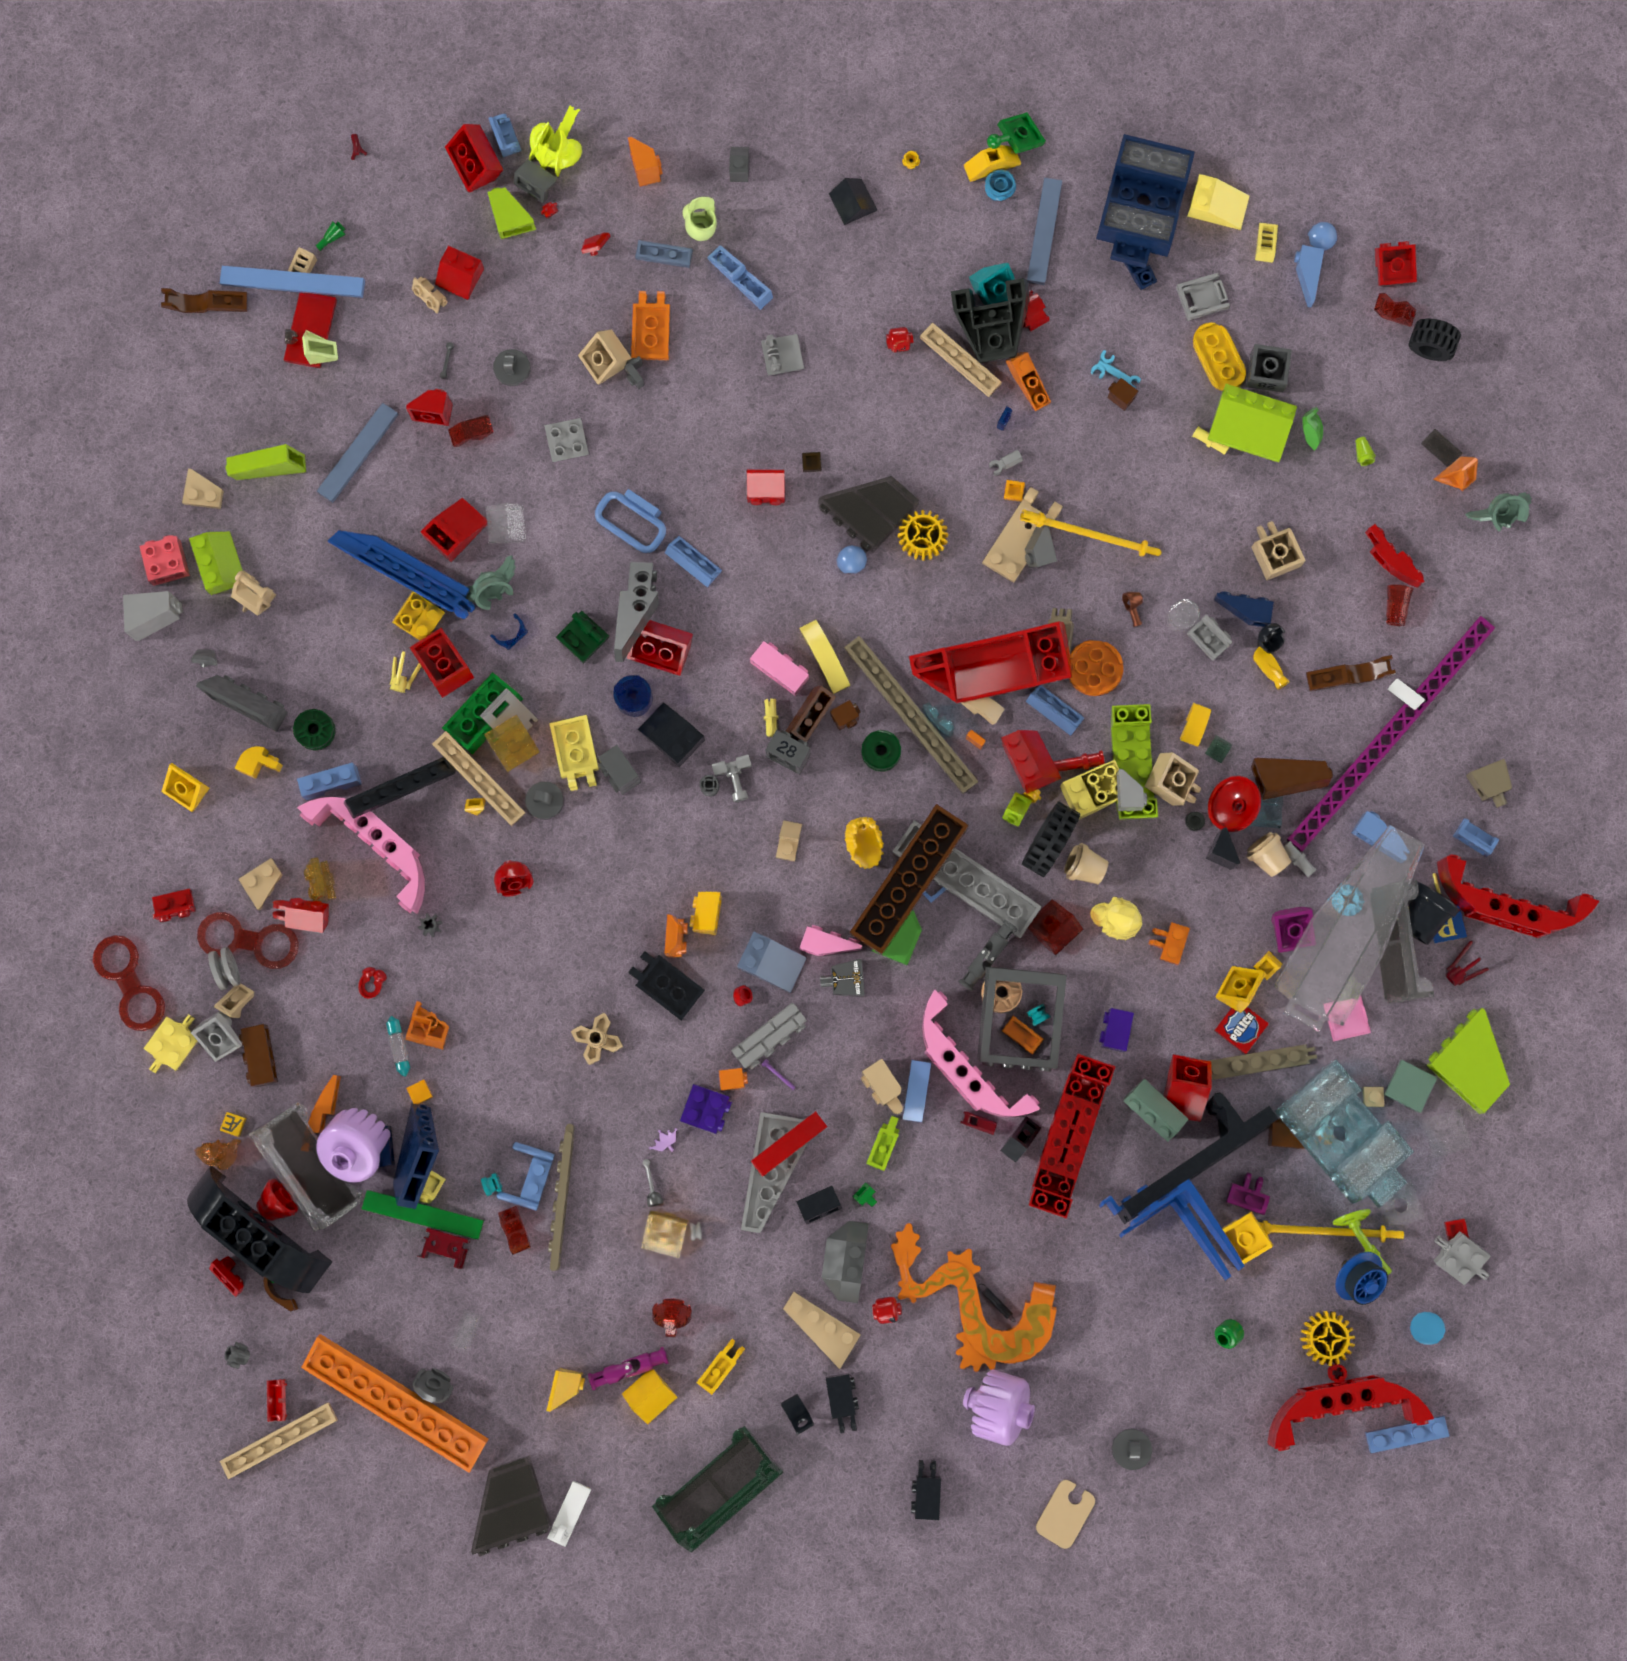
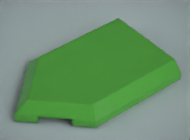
M914 910L882 955L906 966L922 931Z

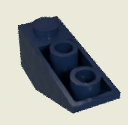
M1225 591L1217 593L1214 597V601L1248 625L1264 627L1271 624L1274 602L1269 601L1268 598L1259 597L1254 599L1244 594L1234 596L1230 592Z

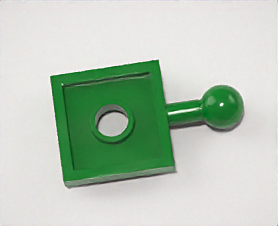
M1028 112L1000 120L997 126L1003 135L991 134L987 138V145L992 149H996L1001 143L1008 141L1015 154L1041 147L1046 142Z

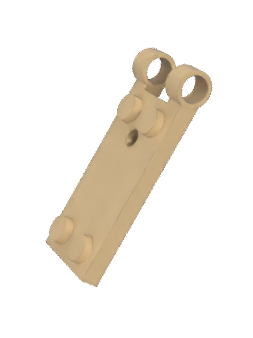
M1030 487L982 564L1013 583L1027 564L1025 548L1036 528L1035 524L1030 523L1032 528L1026 529L1025 524L1028 522L1020 521V515L1023 513V509L1035 513L1040 512L1031 506L1039 494V491ZM1054 502L1047 515H1045L1046 518L1055 520L1063 506Z

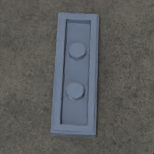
M638 240L635 259L690 268L693 249Z

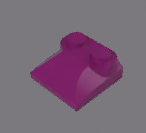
M1295 907L1279 910L1272 914L1271 921L1274 926L1279 953L1317 946L1313 910L1311 907Z

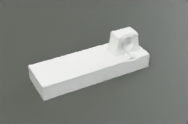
M576 1481L572 1482L547 1539L566 1547L591 1492L590 1488Z

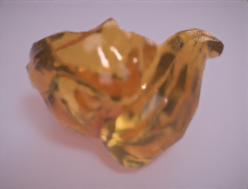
M218 1139L214 1143H203L200 1147L195 1148V1155L206 1165L216 1166L221 1171L227 1170L234 1164L237 1158L238 1145L242 1141L233 1139L229 1143H220Z

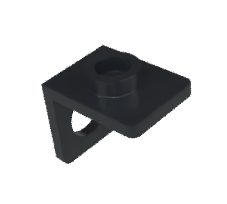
M798 1394L781 1403L797 1435L814 1426V1422ZM808 1421L804 1426L798 1427L801 1422Z

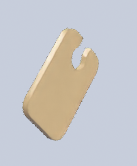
M1063 1480L1059 1483L1036 1524V1530L1040 1535L1064 1549L1072 1546L1095 1504L1094 1496L1086 1490L1082 1494L1080 1503L1072 1504L1068 1499V1495L1074 1490L1076 1484L1069 1480Z

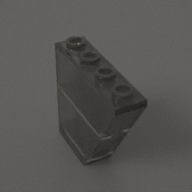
M889 476L820 496L818 508L824 514L831 515L833 522L839 527L843 526L847 530L846 533L852 539H858L864 550H870L874 553L902 524V520H905L907 515L911 514L919 506V499L894 477Z
M530 1455L489 1470L472 1544V1555L477 1553L479 1556L488 1554L490 1549L497 1547L498 1550L509 1546V1542L517 1540V1543L529 1539L528 1535L536 1533V1536L548 1532L547 1529L551 1527L550 1518Z

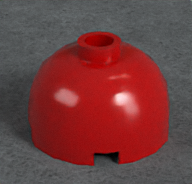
M509 860L504 862L494 874L496 891L498 894L499 892L502 893V896L505 897L521 894L520 889L525 887L530 889L534 883L530 869L524 863Z

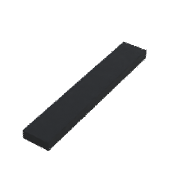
M442 757L344 800V805L354 819L454 775L456 770Z

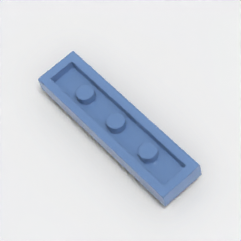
M1445 1416L1434 1417L1433 1420H1428L1429 1424L1426 1425L1407 1423L1365 1432L1370 1453H1376L1449 1437Z

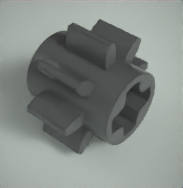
M426 913V918H419L421 926L418 929H424V936L430 933L432 937H435L434 933L436 931L441 932L439 925L443 924V922L436 921L438 917L436 914L430 917ZM428 922H429V923L432 922V924L434 925V927H433V928H430V927L428 928V926H426V924H427Z
M235 1342L234 1346H228L224 1355L227 1365L239 1369L240 1364L246 1365L250 1357V1352L247 1350L248 1347L238 1342Z

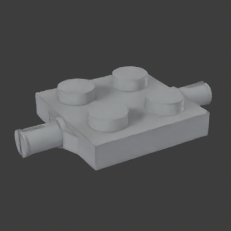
M1459 1231L1448 1242L1441 1236H1437L1438 1239L1435 1238L1434 1242L1441 1246L1442 1249L1434 1259V1262L1464 1286L1476 1274L1483 1280L1489 1277V1273L1483 1270L1482 1266L1491 1257L1490 1254Z

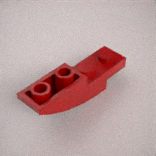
M1376 524L1368 528L1365 533L1374 545L1370 553L1377 562L1399 580L1416 588L1421 586L1425 582L1424 576L1419 569L1415 568L1410 555L1404 551L1397 554L1394 545L1387 541L1384 531Z

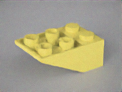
M1115 760L1064 781L1061 784L1060 788L1069 807L1080 813L1079 819L1118 801L1117 772L1119 767Z

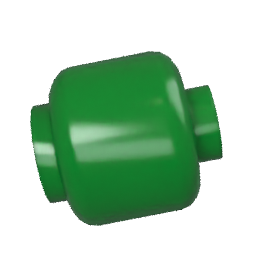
M1226 1319L1216 1327L1214 1335L1220 1346L1232 1349L1243 1340L1244 1330L1236 1320Z

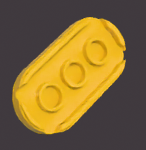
M1213 322L1205 323L1198 327L1193 337V347L1211 384L1220 391H1223L1225 384L1240 387L1245 380L1246 368L1227 329Z

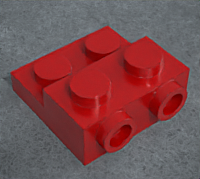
M1409 241L1398 242V246H1391V243L1380 244V248H1375L1378 286L1417 282L1416 244L1409 245Z

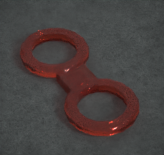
M216 912L208 915L200 923L197 930V940L200 948L206 954L216 951L221 957V949L211 948L207 943L206 930L211 923L217 920L228 921L234 929V939L228 946L233 953L237 949L252 951L257 961L269 969H281L288 966L295 960L299 950V941L291 928H286L283 924H271L259 932L244 930L237 918L227 912ZM273 932L284 933L290 941L288 955L279 961L268 960L261 950L264 938Z
M113 935L104 938L96 946L92 961L98 974L107 980L116 981L123 993L119 1004L121 1020L127 1027L135 1031H146L154 1028L164 1016L165 1003L163 996L158 990L141 984L135 972L139 959L136 945L124 936ZM121 943L129 950L130 961L124 970L111 973L102 965V953L109 945ZM140 993L151 995L156 1002V1013L152 1019L145 1023L134 1022L129 1017L127 1011L130 1000Z

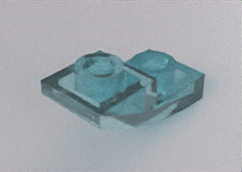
M930 702L924 704L922 710L933 726L945 736L952 737L953 730L955 729L951 720H947L945 716L938 719L939 713L936 707H932Z

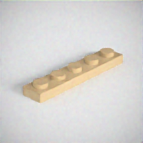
M934 323L920 335L922 341L986 396L990 397L1001 385L1002 382Z

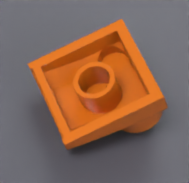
M667 914L664 953L670 958L682 957L687 951V942H684V934H688V923H685V919H679L670 914Z

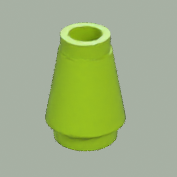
M1366 437L1357 438L1355 440L1357 462L1361 466L1371 465L1375 462L1376 455Z

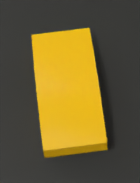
M1193 702L1186 718L1187 723L1180 737L1181 741L1199 746L1210 717L1211 709Z

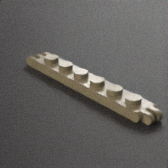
M1307 1044L1210 1060L1212 1064V1080L1310 1064V1060L1317 1059V1055L1309 1056L1308 1052L1316 1050L1315 1047L1307 1048Z
M573 1124L566 1125L564 1141H560L559 1153H562V1161H558L557 1165L560 1179L559 1181L556 1180L555 1192H558V1197L553 1203V1212H556L555 1220L551 1222V1232L554 1233L553 1240L549 1241L548 1252H551L550 1269L552 1271H557L560 1268L575 1127Z

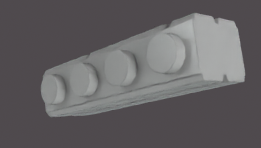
M792 1002L731 1051L745 1069L750 1068L752 1070L760 1064V1058L764 1055L767 1058L776 1051L774 1047L779 1043L782 1046L791 1039L789 1036L793 1032L798 1034L806 1028L805 1023L807 1020Z

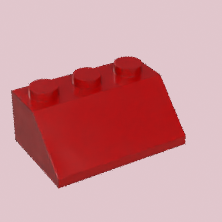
M463 124L445 146L468 192H472L495 181L503 172V168L479 124Z
M649 620L628 653L627 659L680 676L691 647L693 634Z
M1017 730L1001 737L1003 748L1026 794L1061 779L1038 731Z

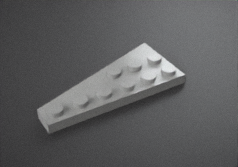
M761 1112L753 1159L804 1119ZM807 1143L763 1177L752 1164L741 1230L761 1233Z

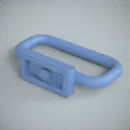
M629 489L624 495L619 492L607 493L596 507L595 518L597 522L640 552L651 553L655 551L666 535L665 524L658 519L662 512ZM611 499H617L658 527L659 533L651 545H643L602 516L604 508Z

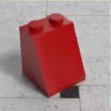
M1173 1054L1163 1096L1184 1114L1188 1120L1201 1122L1212 1089L1211 1061Z

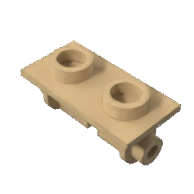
M415 277L412 285L414 294L420 297L430 309L439 313L440 306L444 307L448 303L446 297L438 290L432 293L431 291L435 287L426 278L420 277L417 279Z

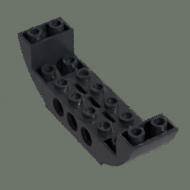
M210 1165L187 1198L189 1210L201 1225V1228L262 1277H266L290 1290L310 1293L332 1264V1261L319 1250L308 1253L224 1186L222 1182L226 1176Z

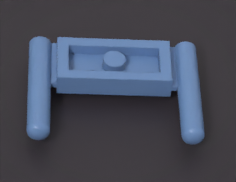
M515 1142L513 1144L514 1150L534 1156L520 1195L521 1197L505 1192H498L496 1197L500 1200L537 1211L555 1154Z

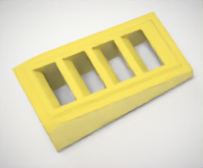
M1259 223L1255 260L1271 263L1274 261L1278 225ZM1263 231L1273 232V234L1263 233Z

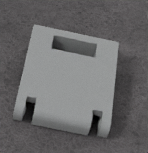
M1219 273L1177 284L1176 289L1187 321L1230 308V304L1226 303L1228 297L1222 281L1218 280L1213 283V280L1219 279ZM1188 293L1190 294L1194 305L1190 308L1185 297V294Z
M507 688L480 715L511 747L515 745L511 741L512 738L518 741L533 726L529 722L530 719L534 722L538 721ZM503 701L507 702L506 708L495 717L492 713Z

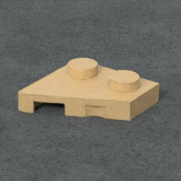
M270 858L239 878L240 883L257 910L262 909L267 897L274 890L275 884L282 877V873L274 860Z

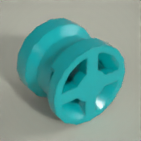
M1044 1003L1027 1012V1015L1032 1018L1034 1026L1051 1017L1049 1013H1046Z
M493 1173L488 1178H481V1183L487 1197L491 1196L495 1191H503L497 1173Z

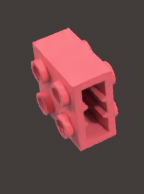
M168 535L163 537L162 540L147 541L144 545L139 546L147 579L153 586L190 576L182 543L177 536Z

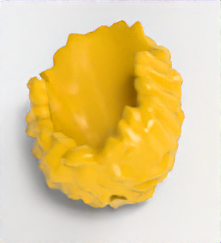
M870 817L852 819L846 825L845 831L847 851L850 852L851 860L864 869L878 866L879 861L882 859L881 855L884 854L881 850L884 847L882 831L879 830L876 821Z

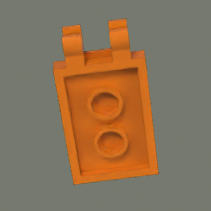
M639 291V302L633 303L631 358L636 359L640 356L642 360H669L670 304H665V291H657V303H647L646 291Z

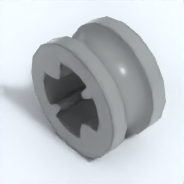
M697 1222L696 1225L690 1223L692 1241H695L696 1238L702 1240L700 1222Z

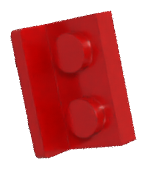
M190 888L152 897L155 912L152 915L154 919L160 922L172 920L171 917L174 916L179 918L188 917L191 912H195L192 890Z

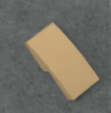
M989 697L961 702L974 715L979 713L992 725L998 721L1004 711L1001 705Z

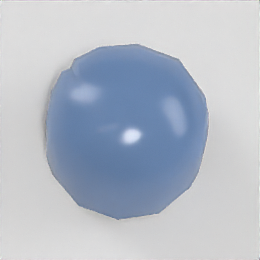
M1320 222L1312 226L1308 232L1310 245L1324 249V251L1332 248L1337 241L1336 229L1328 222Z
M847 546L838 553L836 559L837 566L845 574H856L865 568L867 562L866 553L861 547Z

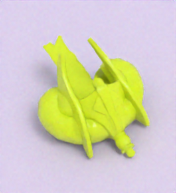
M569 105L556 133H554L549 122L539 123L532 129L530 134V161L536 157L541 168L544 170L548 167L555 169L557 177H559L562 169L573 166L579 161L582 155V146L577 140L567 139L580 109L574 110V107Z

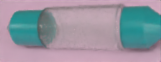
M390 1016L386 1026L393 1061L397 1072L406 1077L410 1070L404 1034L401 1030L400 1021Z

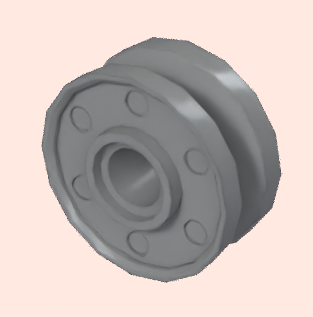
M228 947L221 948V958L216 951H211L208 954L212 975L217 986L222 991L228 989V980L233 986L240 985L238 967Z

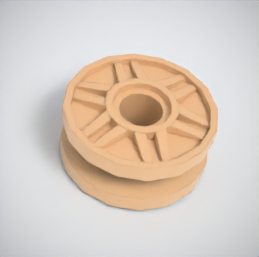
M996 980L993 1012H1010L1018 1005L1023 992L1020 982ZM985 982L983 983L982 989H981L982 1001H983L984 984H985ZM1000 987L1005 988L1007 991V995L1003 998L996 994V990Z

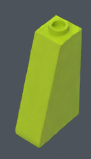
M287 444L226 458L227 465L225 469L227 475L235 480L306 472L305 454Z

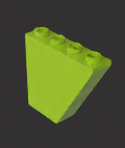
M1479 1008L1477 1010L1472 1009L1467 1014L1468 1020L1464 1024L1460 1023L1453 1030L1455 1034L1451 1038L1447 1037L1441 1043L1442 1048L1439 1052L1435 1051L1429 1056L1428 1060L1430 1062L1426 1066L1475 1111L1483 1114L1509 1087L1510 1082L1486 1011L1483 1008Z

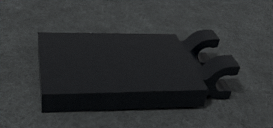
M644 951L640 958L648 963L643 972L641 973L634 967L628 972L638 980L635 986L682 1021L705 990L660 955L655 959Z

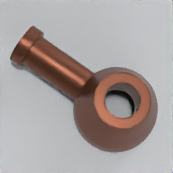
M1123 593L1122 601L1126 610L1130 612L1133 627L1142 625L1136 609L1143 603L1141 593Z

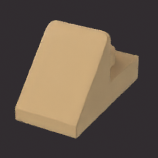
M783 821L776 858L795 862L802 824Z
M240 983V985L234 986L221 998L214 1008L229 1017L240 1018L242 1008L254 997L255 992Z

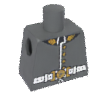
M862 959L831 966V975L820 976L821 987H833V995L865 997Z

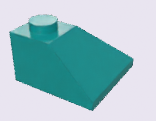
M1002 263L980 269L971 275L969 280L983 304L989 305L1008 301L1005 281L1015 280L1009 263Z

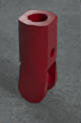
M966 1111L963 1112L965 1116L963 1121H960L961 1124L994 1135L997 1122ZM972 1117L977 1118L976 1125L970 1124Z

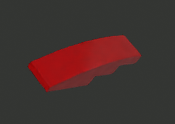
M815 1111L752 1159L751 1163L763 1177L828 1126Z

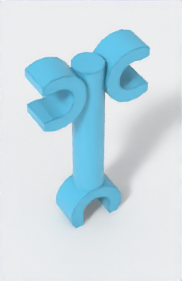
M1106 350L1101 353L1098 364L1094 365L1091 369V374L1095 370L1101 371L1100 379L1104 377L1105 371L1118 379H1124L1130 385H1132V381L1137 383L1141 381L1140 377L1135 375L1130 377L1111 366L1110 364L1114 361L1115 356L1112 355L1110 359H1105Z

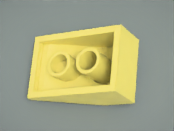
M1199 174L1187 217L1241 230L1249 195L1217 178Z

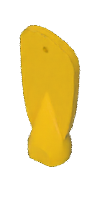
M1258 647L1253 655L1255 663L1274 682L1278 690L1289 683V680L1283 675L1274 656Z

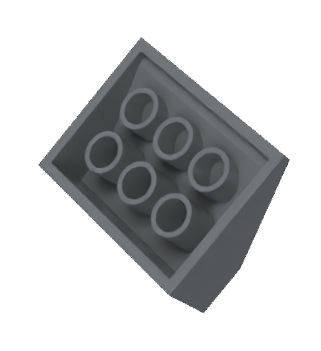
M215 675L197 683L196 687L212 700L276 732L288 713L280 702L274 700L272 703L267 700L268 697L260 692L254 694L250 692V687L242 683L238 686L234 684V679L226 675L224 677Z

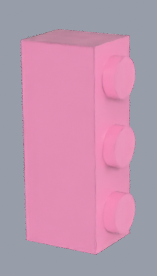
M763 641L751 656L750 663L796 696L809 680L808 670L802 665H795L793 659L787 654L782 655L777 651L778 648L770 642L767 644Z

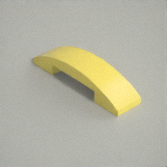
M817 620L800 627L799 629L814 654L833 694L849 687L850 683Z

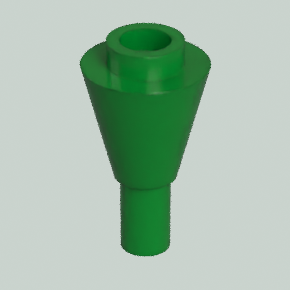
M332 221L323 236L324 238L316 247L321 251L329 243L346 235L344 233L346 229L339 221L336 223Z

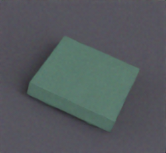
M1400 1060L1384 1095L1421 1113L1437 1077L1404 1060Z

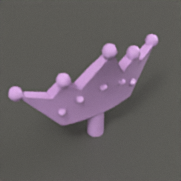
M677 1128L674 1129L673 1133L668 1130V1135L658 1130L660 1141L655 1139L656 1146L649 1147V1149L663 1151L668 1147L673 1152L674 1149L671 1144L676 1142Z

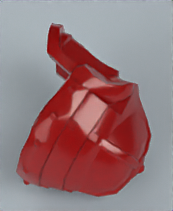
M299 1174L287 1175L282 1183L278 1182L276 1178L268 1180L269 1182L266 1183L260 1195L261 1197L257 1201V1212L268 1221L295 1215L299 1207L295 1200L305 1195L307 1191L306 1180Z

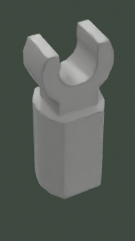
M1015 450L1000 458V461H991L989 467L997 466L998 470L994 471V476H998L1003 469L1006 470L1022 462L1023 458L1020 452Z

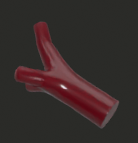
M352 134L353 153L351 160H354L360 152L365 156L367 152L361 147L358 135Z

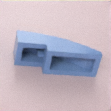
M911 1061L903 1120L922 1122L931 1063Z

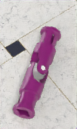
M660 1347L658 1351L646 1352L624 1360L621 1365H610L594 1374L588 1373V1379L594 1391L599 1386L619 1382L625 1376L632 1377L652 1370L654 1366L663 1363L669 1364L664 1347ZM631 1361L640 1362V1368L636 1372H634Z

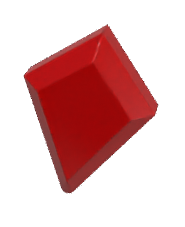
M604 232L585 239L581 249L582 254L590 252L591 256H596L598 254L597 251L611 237L610 233Z

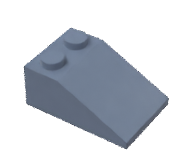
M753 932L737 967L739 970L791 993L807 958L761 934Z

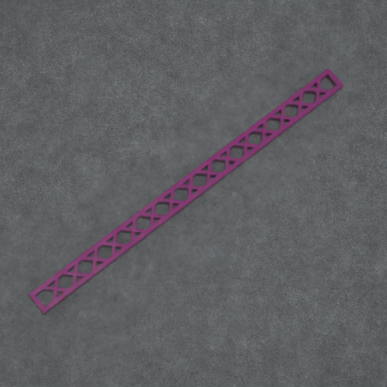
M1482 616L1473 623L1416 689L1415 692L1417 694H1426V702L1419 706L1421 707L1419 711L1417 708L1414 710L1413 717H1405V708L1411 707L1404 703L1288 837V842L1291 841L1300 852L1308 846L1495 629L1493 625ZM1479 623L1488 629L1485 634H1477V625ZM1473 638L1474 647L1465 648V639ZM1461 652L1462 661L1454 662L1453 653ZM1449 666L1450 675H1441V667ZM1438 680V689H1430L1429 681ZM1402 721V730L1393 731V722ZM1390 735V744L1381 745V736ZM1377 749L1378 758L1369 759V750ZM1365 763L1366 772L1357 773L1356 765ZM1353 777L1354 786L1345 787L1344 779ZM1341 791L1342 800L1333 801L1332 793ZM1329 805L1330 814L1321 815L1320 807ZM1317 819L1318 828L1308 830V821ZM1297 834H1305V843L1302 846L1293 839Z

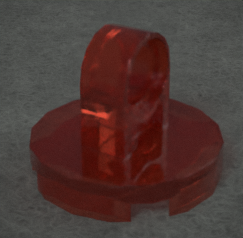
M664 1299L663 1303L659 1305L656 1303L652 1308V1320L656 1325L666 1328L665 1337L676 1338V1329L686 1326L692 1318L691 1306L684 1305V1301L680 1299Z

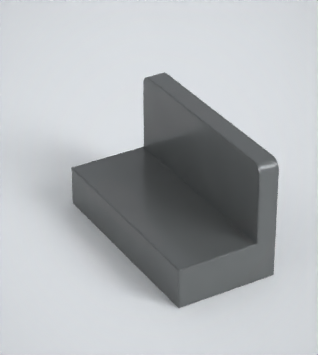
M529 159L515 171L514 184L542 203L548 199V190L557 181L555 176Z

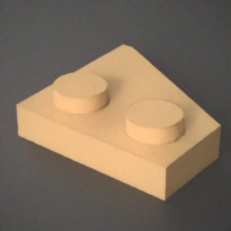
M188 468L182 503L184 505L221 509L224 491L194 470Z

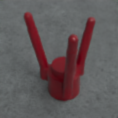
M1469 941L1454 962L1446 968L1448 972L1445 976L1454 986L1457 984L1460 986L1465 981L1489 970L1486 967L1466 976L1465 972L1480 962V957L1463 969L1460 966L1455 967L1469 950L1473 941Z

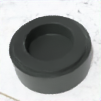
M1200 812L1189 813L1185 819L1186 827L1191 831H1199L1205 825L1204 816Z

